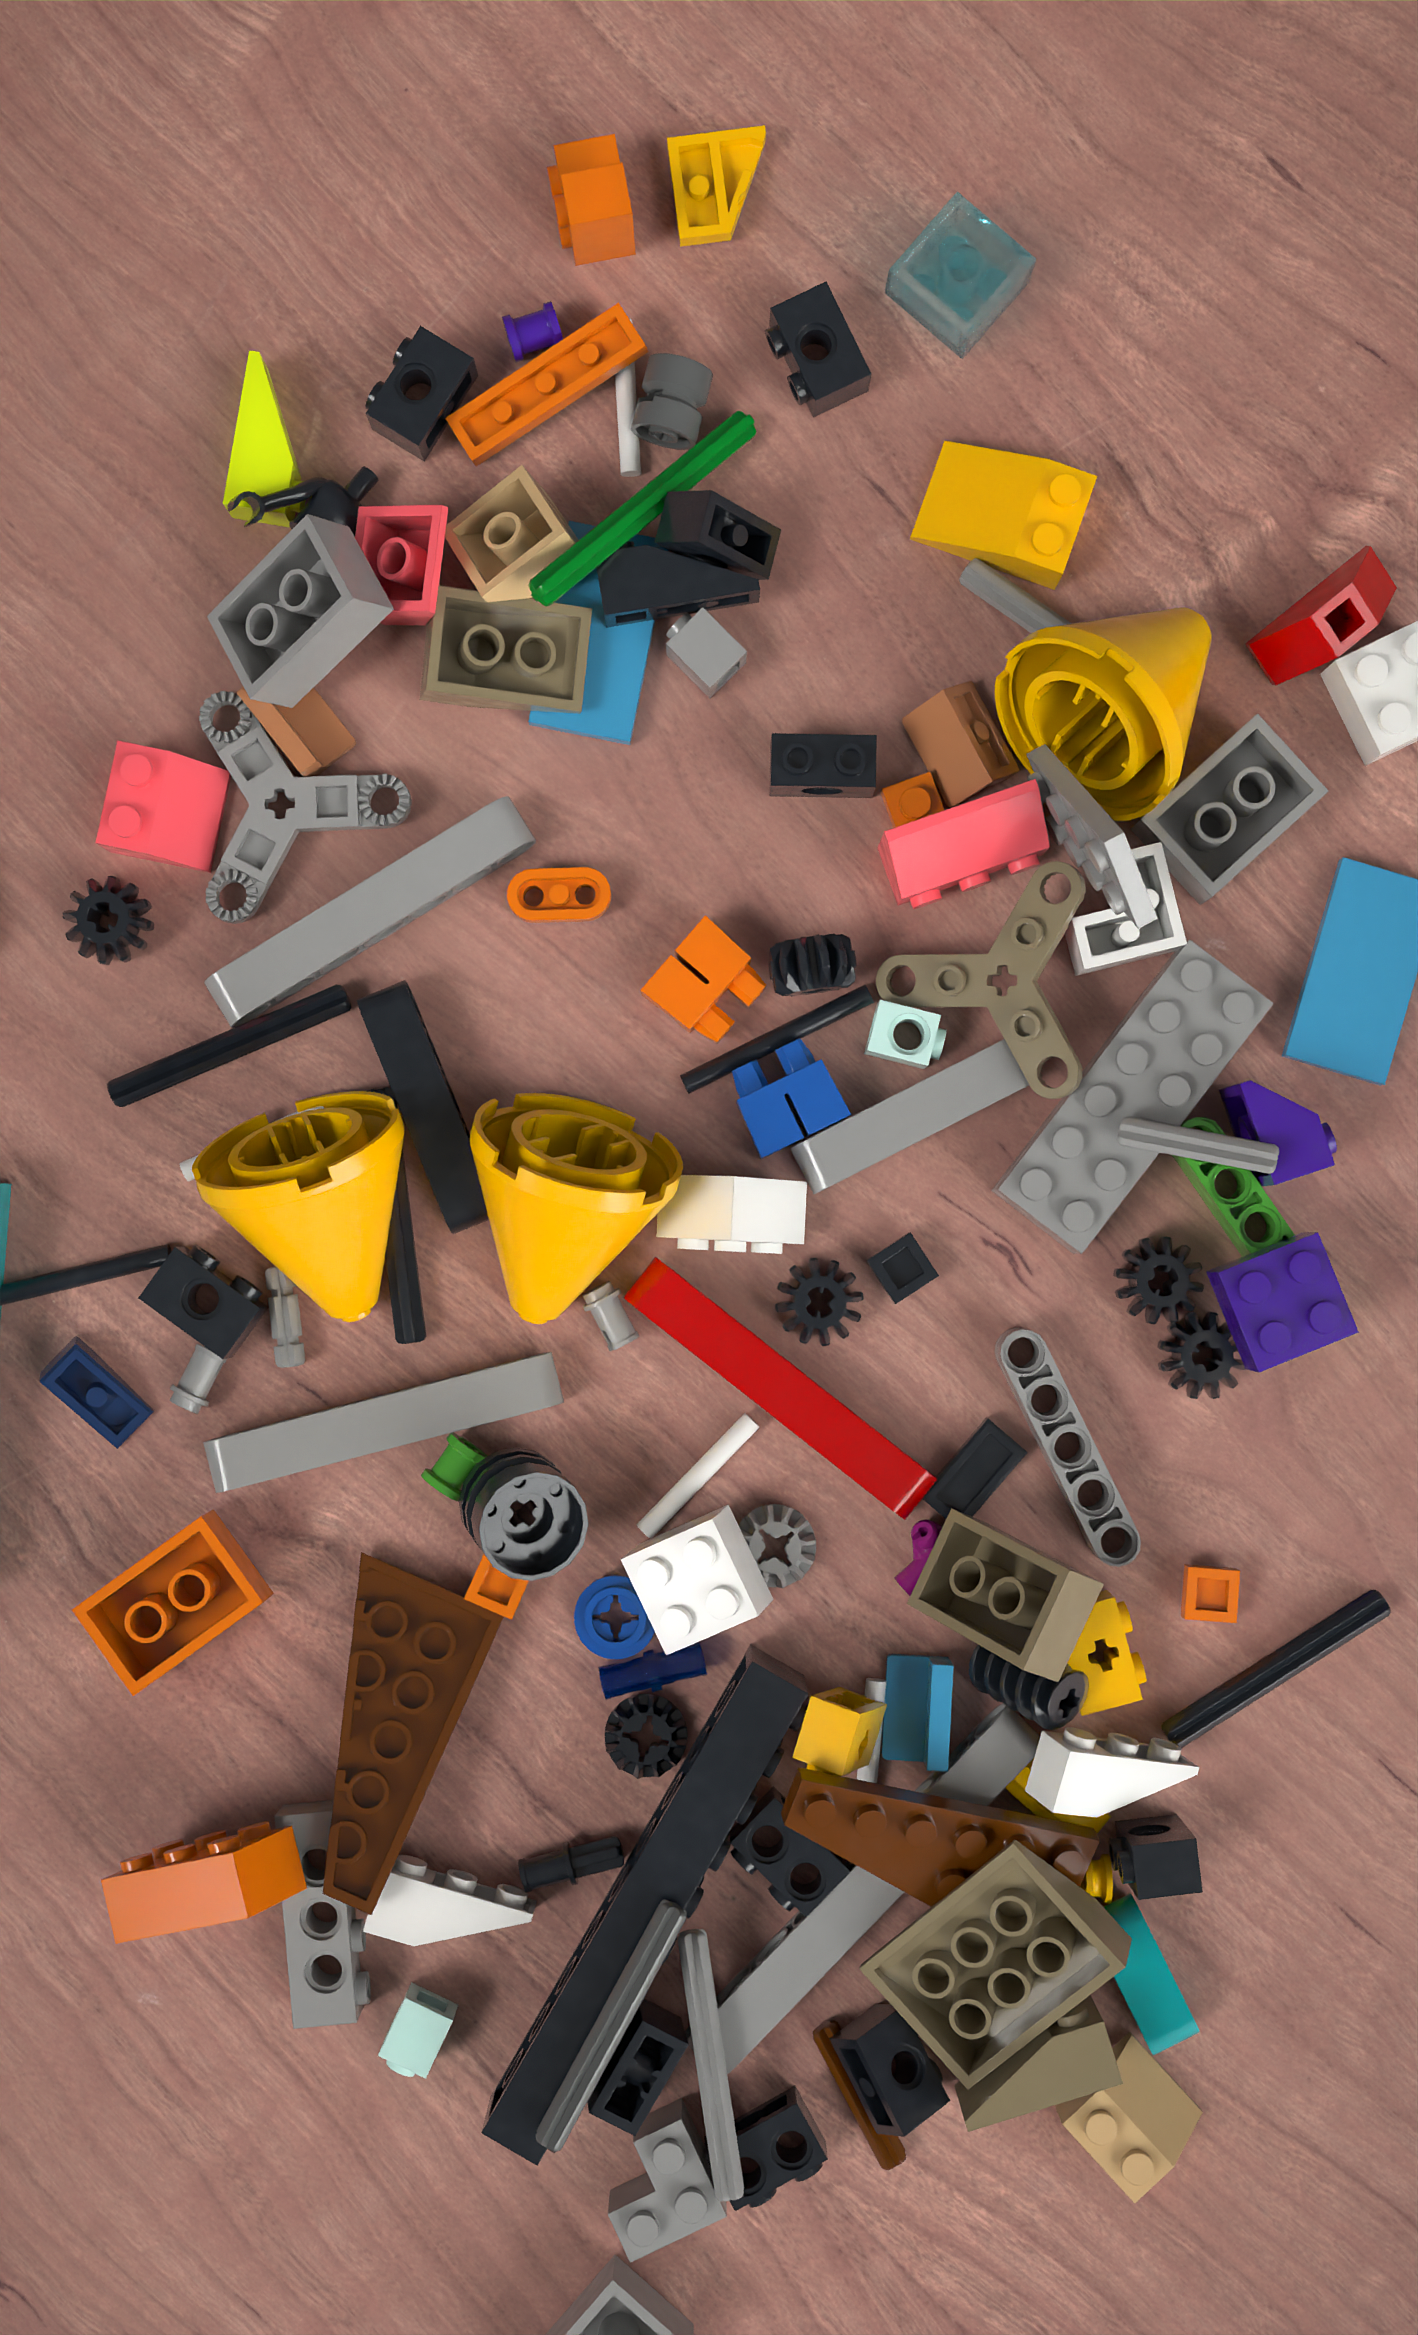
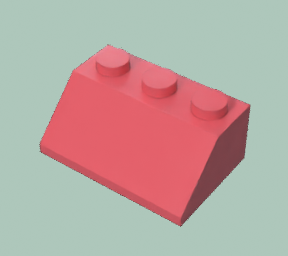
M1036 779L884 831L877 848L897 905L911 902L912 908L917 909L941 900V890L960 885L962 892L969 891L990 883V873L1008 867L1010 874L1014 875L1040 865L1038 857L1042 856L1050 848Z

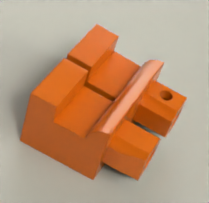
M705 915L675 949V957L670 955L640 991L643 997L673 1018L687 1032L691 1033L695 1029L700 1035L718 1044L735 1024L734 1020L715 1005L718 1000L729 990L749 1008L765 990L767 985L750 966L751 957ZM692 969L693 971H695V972H696L700 977H702L708 984H705L704 982H702V981H701L697 976H695L690 970Z

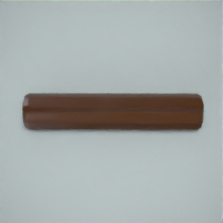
M835 2020L824 2022L813 2030V2040L881 2168L884 2170L893 2169L906 2160L905 2148L898 2136L876 2133L829 2039L840 2031L841 2027Z

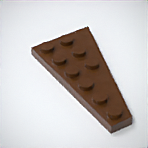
M362 1552L322 1894L372 1915L504 1616L467 1601L460 1595Z
M799 1767L781 1810L785 1826L930 1907L940 1901L1013 1840H1017L1080 1887L1100 1842L1095 1829L1092 1827Z

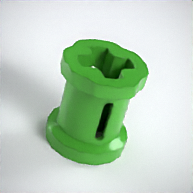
M452 1432L446 1438L449 1443L447 1448L432 1469L425 1468L421 1477L445 1496L459 1502L464 1480L474 1466L486 1458L487 1455L467 1439Z

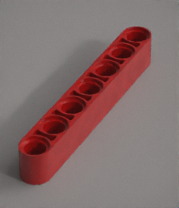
M654 1257L623 1298L904 1520L909 1517L938 1480L909 1455L657 1257Z

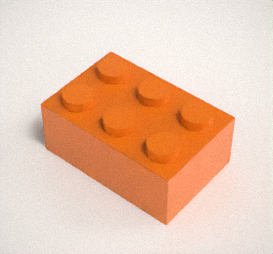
M213 1509L200 1516L73 1608L72 1611L132 1696H135L254 1610L274 1593Z
M265 1821L237 1830L238 1835L227 1837L226 1830L209 1833L195 1838V1844L184 1845L183 1839L174 1840L153 1847L152 1853L137 1855L121 1861L122 1871L101 1879L115 1944L248 1919L307 1889L292 1825L271 1830L269 1821Z

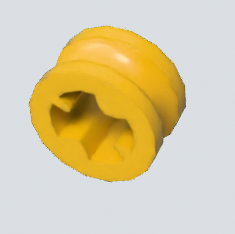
M1102 1854L1099 1860H1091L1080 1885V1888L1091 1896L1101 1898L1103 1903H1111L1113 1896V1873L1109 1854Z

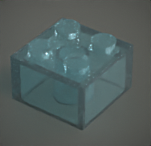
M957 191L889 269L885 294L963 359L1027 286L1037 259Z

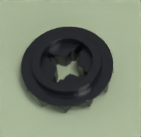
M637 1694L626 1698L613 1709L605 1726L606 1752L610 1755L618 1770H623L637 1779L662 1776L665 1772L678 1765L687 1746L688 1732L683 1715L672 1702L655 1694ZM649 1715L652 1716L653 1734L661 1736L662 1740H667L668 1742L651 1743L649 1750L645 1751V1757H641L640 1749H638L639 1741L623 1732L641 1731L643 1723H646L647 1716Z

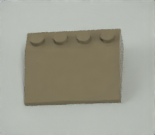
M1013 1840L864 1961L859 1969L969 2090L1123 1970L1127 1964L1132 1938L1093 1896L1017 1840Z

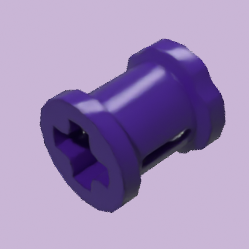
M551 301L543 303L542 310L514 319L510 315L502 316L506 335L516 363L523 361L524 355L553 346L563 340Z

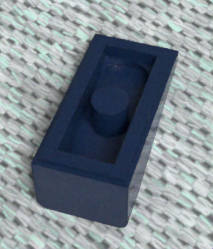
M77 1336L40 1373V1383L117 1449L154 1412L100 1356Z

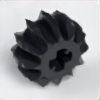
M108 876L103 888L97 880L93 878L87 880L86 887L89 893L87 897L76 891L70 893V898L79 904L77 911H64L62 913L63 919L77 923V925L69 929L65 935L67 940L71 942L82 941L78 950L81 956L89 958L96 953L98 963L109 965L115 952L119 960L126 963L131 960V952L128 945L132 944L141 950L147 948L146 941L138 937L140 930H153L154 922L140 918V916L147 913L152 908V905L146 899L136 900L139 887L133 883H128L121 888L119 878ZM108 910L118 916L115 927L108 924L109 932L108 929L100 926L101 916H110Z
M818 934L776 943L770 948V962H768L770 980L773 981L775 993L781 996L792 997L835 991L841 988H848L856 980L855 968L857 963L855 950H852L850 938L843 934Z
M1160 1237L1156 1250L1149 1238H1142L1139 1240V1249L1142 1257L1136 1252L1126 1249L1123 1251L1122 1257L1132 1265L1131 1269H1114V1277L1128 1279L1129 1283L1128 1286L1121 1287L1115 1291L1116 1297L1124 1299L1134 1295L1135 1298L1128 1305L1127 1313L1131 1316H1136L1146 1307V1323L1156 1324L1160 1318L1161 1310L1169 1323L1177 1322L1179 1314L1175 1304H1178L1186 1311H1193L1196 1305L1186 1296L1187 1291L1203 1292L1204 1285L1202 1283L1189 1281V1275L1201 1271L1202 1265L1200 1262L1183 1264L1191 1251V1248L1187 1245L1179 1246L1171 1254V1237ZM1157 1266L1158 1272H1167L1169 1275V1280L1162 1284L1164 1292L1159 1294L1160 1289L1149 1288L1148 1280L1155 1277L1153 1268Z
M810 1258L808 1262L810 1277L806 1278L801 1269L796 1265L789 1269L791 1275L799 1282L796 1288L785 1282L778 1283L777 1289L779 1291L793 1295L792 1301L776 1303L775 1310L777 1312L794 1310L795 1315L787 1319L782 1327L786 1332H789L800 1322H803L805 1325L799 1336L801 1343L807 1344L811 1339L813 1329L816 1328L818 1329L820 1344L828 1346L830 1344L828 1327L833 1326L836 1333L843 1339L849 1336L847 1328L839 1321L842 1316L855 1322L860 1321L861 1314L857 1311L846 1309V1303L862 1301L864 1296L860 1291L845 1294L843 1290L855 1281L856 1276L854 1273L849 1272L837 1282L833 1280L839 1269L838 1261L831 1260L827 1266L825 1276H820L818 1259ZM815 1287H818V1292L823 1293L824 1288H827L832 1294V1297L827 1302L831 1310L823 1316H820V1312L817 1310L814 1316L810 1315L805 1308L811 1302L807 1293Z
M1208 1311L1203 1318L1202 1324L1195 1312L1186 1313L1185 1324L1187 1331L1175 1322L1169 1323L1167 1329L1176 1338L1175 1342L1163 1340L1158 1342V1349L1172 1352V1358L1158 1363L1159 1370L1172 1371L1177 1369L1170 1378L1168 1385L1177 1390L1187 1383V1397L1192 1399H1198L1203 1386L1209 1398H1219L1220 1387L1218 1380L1229 1388H1235L1238 1382L1229 1373L1231 1367L1246 1370L1242 1359L1234 1358L1233 1352H1237L1238 1349L1234 1340L1228 1341L1232 1335L1227 1322L1218 1327L1219 1319L1218 1314ZM1198 1343L1201 1346L1212 1348L1213 1357L1212 1359L1205 1358L1209 1362L1206 1367L1203 1364L1192 1361V1352H1199L1195 1347Z

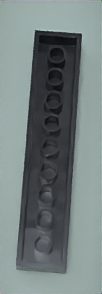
M750 1644L490 2096L482 2134L538 2166L546 2150L549 2149L537 2142V2129L660 1902L664 1899L672 1901L686 1911V1918L689 1919L692 1916L704 1893L701 1885L707 1869L709 1868L715 1872L719 1869L731 1846V1843L727 1841L731 1832L730 1829L735 1821L743 1825L756 1804L758 1796L754 1795L761 1775L770 1778L779 1765L784 1754V1749L780 1747L788 1728L796 1732L803 1723L809 1704L807 1701L809 1694L803 1674ZM676 1937V1939H675L673 1945L671 1946V1948H670V1950H669V1952H668L666 1958L664 1959L662 1965L665 1963V1961L667 1960L668 1956L670 1955V1953H671V1951H672V1949H673V1947H674V1945H675V1943H676L677 1937Z

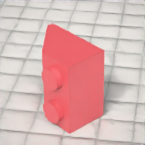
M444 505L359 506L355 539L394 608L380 622L381 624L425 626L434 616L448 507Z
M117 740L95 843L111 853L211 873L231 774L228 770L167 750Z

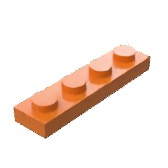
M618 302L445 419L471 461L477 467L649 351Z

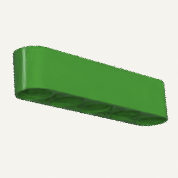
M1206 1117L1187 1119L1180 1125L1181 1127H1196L1202 1131L1226 1135L1215 1121ZM1172 1155L1242 1257L1295 1236L1250 1170ZM1222 1170L1231 1172L1237 1181L1236 1191L1228 1199L1222 1198L1214 1187L1215 1178ZM1252 1213L1259 1214L1266 1223L1264 1236L1256 1242L1250 1240L1244 1231L1245 1221Z

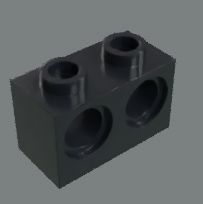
M773 1786L755 1804L746 1822L743 1825L737 1823L730 1830V1843L734 1846L730 1853L748 1873L753 1875L758 1870L772 1884L768 1890L783 1908L790 1912L796 1907L807 1917L850 1873L848 1860L784 1825L781 1810L786 1798ZM762 1826H773L781 1832L782 1836L776 1845L762 1847L755 1843L752 1838L753 1834ZM800 1863H811L818 1868L819 1874L814 1881L801 1884L791 1878V1871Z
M796 2086L791 2087L734 2120L739 2157L752 2158L759 2165L751 2173H742L744 2184L743 2197L737 2200H730V2203L735 2211L746 2205H749L751 2208L758 2207L769 2201L776 2194V2188L792 2179L800 2182L812 2177L822 2168V2162L828 2160L826 2140ZM788 2131H796L805 2138L799 2146L794 2148L784 2147L777 2140L783 2133ZM704 2136V2156L711 2167L707 2137Z

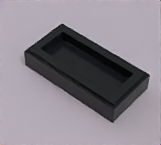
M986 1417L936 1475L938 1480L923 1497V1500L945 1519H947L951 1508L973 1517L1028 1452Z

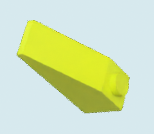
M250 350L223 498V505L227 511L230 500L242 492L250 491L255 492L259 496H264L304 482L301 481L300 471L269 370L260 352ZM306 500L265 512L262 519L258 522L290 527L289 523L295 518V513H299L305 507ZM241 501L229 514L232 518L248 521L252 517L253 511L247 502Z

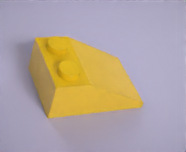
M944 441L910 540L970 561L974 558L980 559L993 569L1055 590L1064 573L1097 476L1047 458Z

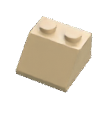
M523 465L448 523L445 531L446 540L486 602L532 598V592L528 587L530 579L578 541V538L551 497Z
M1129 2032L1112 2048L1123 2084L1057 2104L1055 2107L1062 2125L1125 2194L1136 2203L1174 2168L1203 2112L1133 2034Z

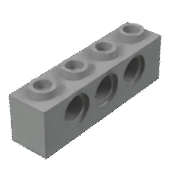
M334 1800L283 1804L275 1815L276 1829L291 1825L293 1827L307 1889L282 1901L293 2029L357 2023L364 2004H370L371 2000L369 1972H361L359 1952L366 1949V1932H363L365 1926L364 1919H356L354 1907L322 1894L325 1870L313 1867L308 1859L309 1850L322 1849L327 1852ZM316 1902L331 1904L337 1912V1920L332 1922L319 1920L313 1913L312 1905ZM321 1955L334 1956L339 1960L342 1972L338 1974L323 1972L318 1966L317 1957Z

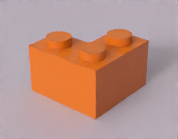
M615 134L553 145L556 165L548 166L547 172L552 199H554L562 249L572 248L575 266L636 255L633 213L623 162L620 163Z

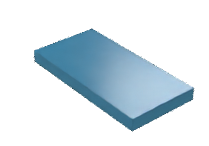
M569 521L568 523L578 540L595 527L594 525ZM636 534L629 540L635 543V547L648 545L669 552L668 549L655 543L654 537ZM595 568L554 602L592 608L582 712L577 714L530 711L528 722L530 726L630 745L655 620L606 628L597 569Z
M1343 857L1339 859L1281 1055L1282 1057L1379 1086L1385 1085L1418 973V879Z

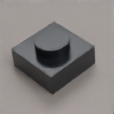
M908 1232L866 1260L894 1304H897L939 1276L911 1232Z

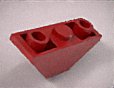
M1365 546L1246 642L1245 645L1270 683L1276 686L1338 658L1380 624L1397 587L1372 547Z

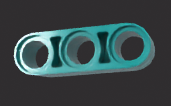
M1129 1893L1103 1906L1132 1938L1126 1967L1116 1974L1114 1979L1152 2055L1154 2056L1200 2033L1132 1894Z

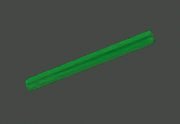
M736 411L530 579L528 587L532 592V598L544 606H550L661 515L667 492L690 491L754 438L757 431L753 425L755 422L750 414L746 416L742 411Z

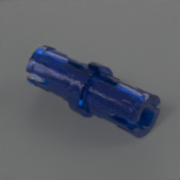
M696 1642L668 1655L664 1651L655 1653L654 1649L643 1651L642 1657L598 1667L606 1700L650 1688L654 1693L662 1691L663 1685L708 1675L700 1642Z

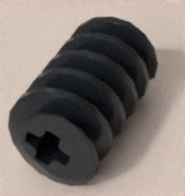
M977 1645L969 1662V1676L972 1685L978 1691L989 1694L997 1702H1002L1009 1709L1020 1712L1028 1720H1034L1044 1729L1055 1730L1064 1727L1074 1719L1087 1698L1089 1689L1088 1677L1080 1670H1072L1068 1663L1059 1682L1024 1671L980 1645Z

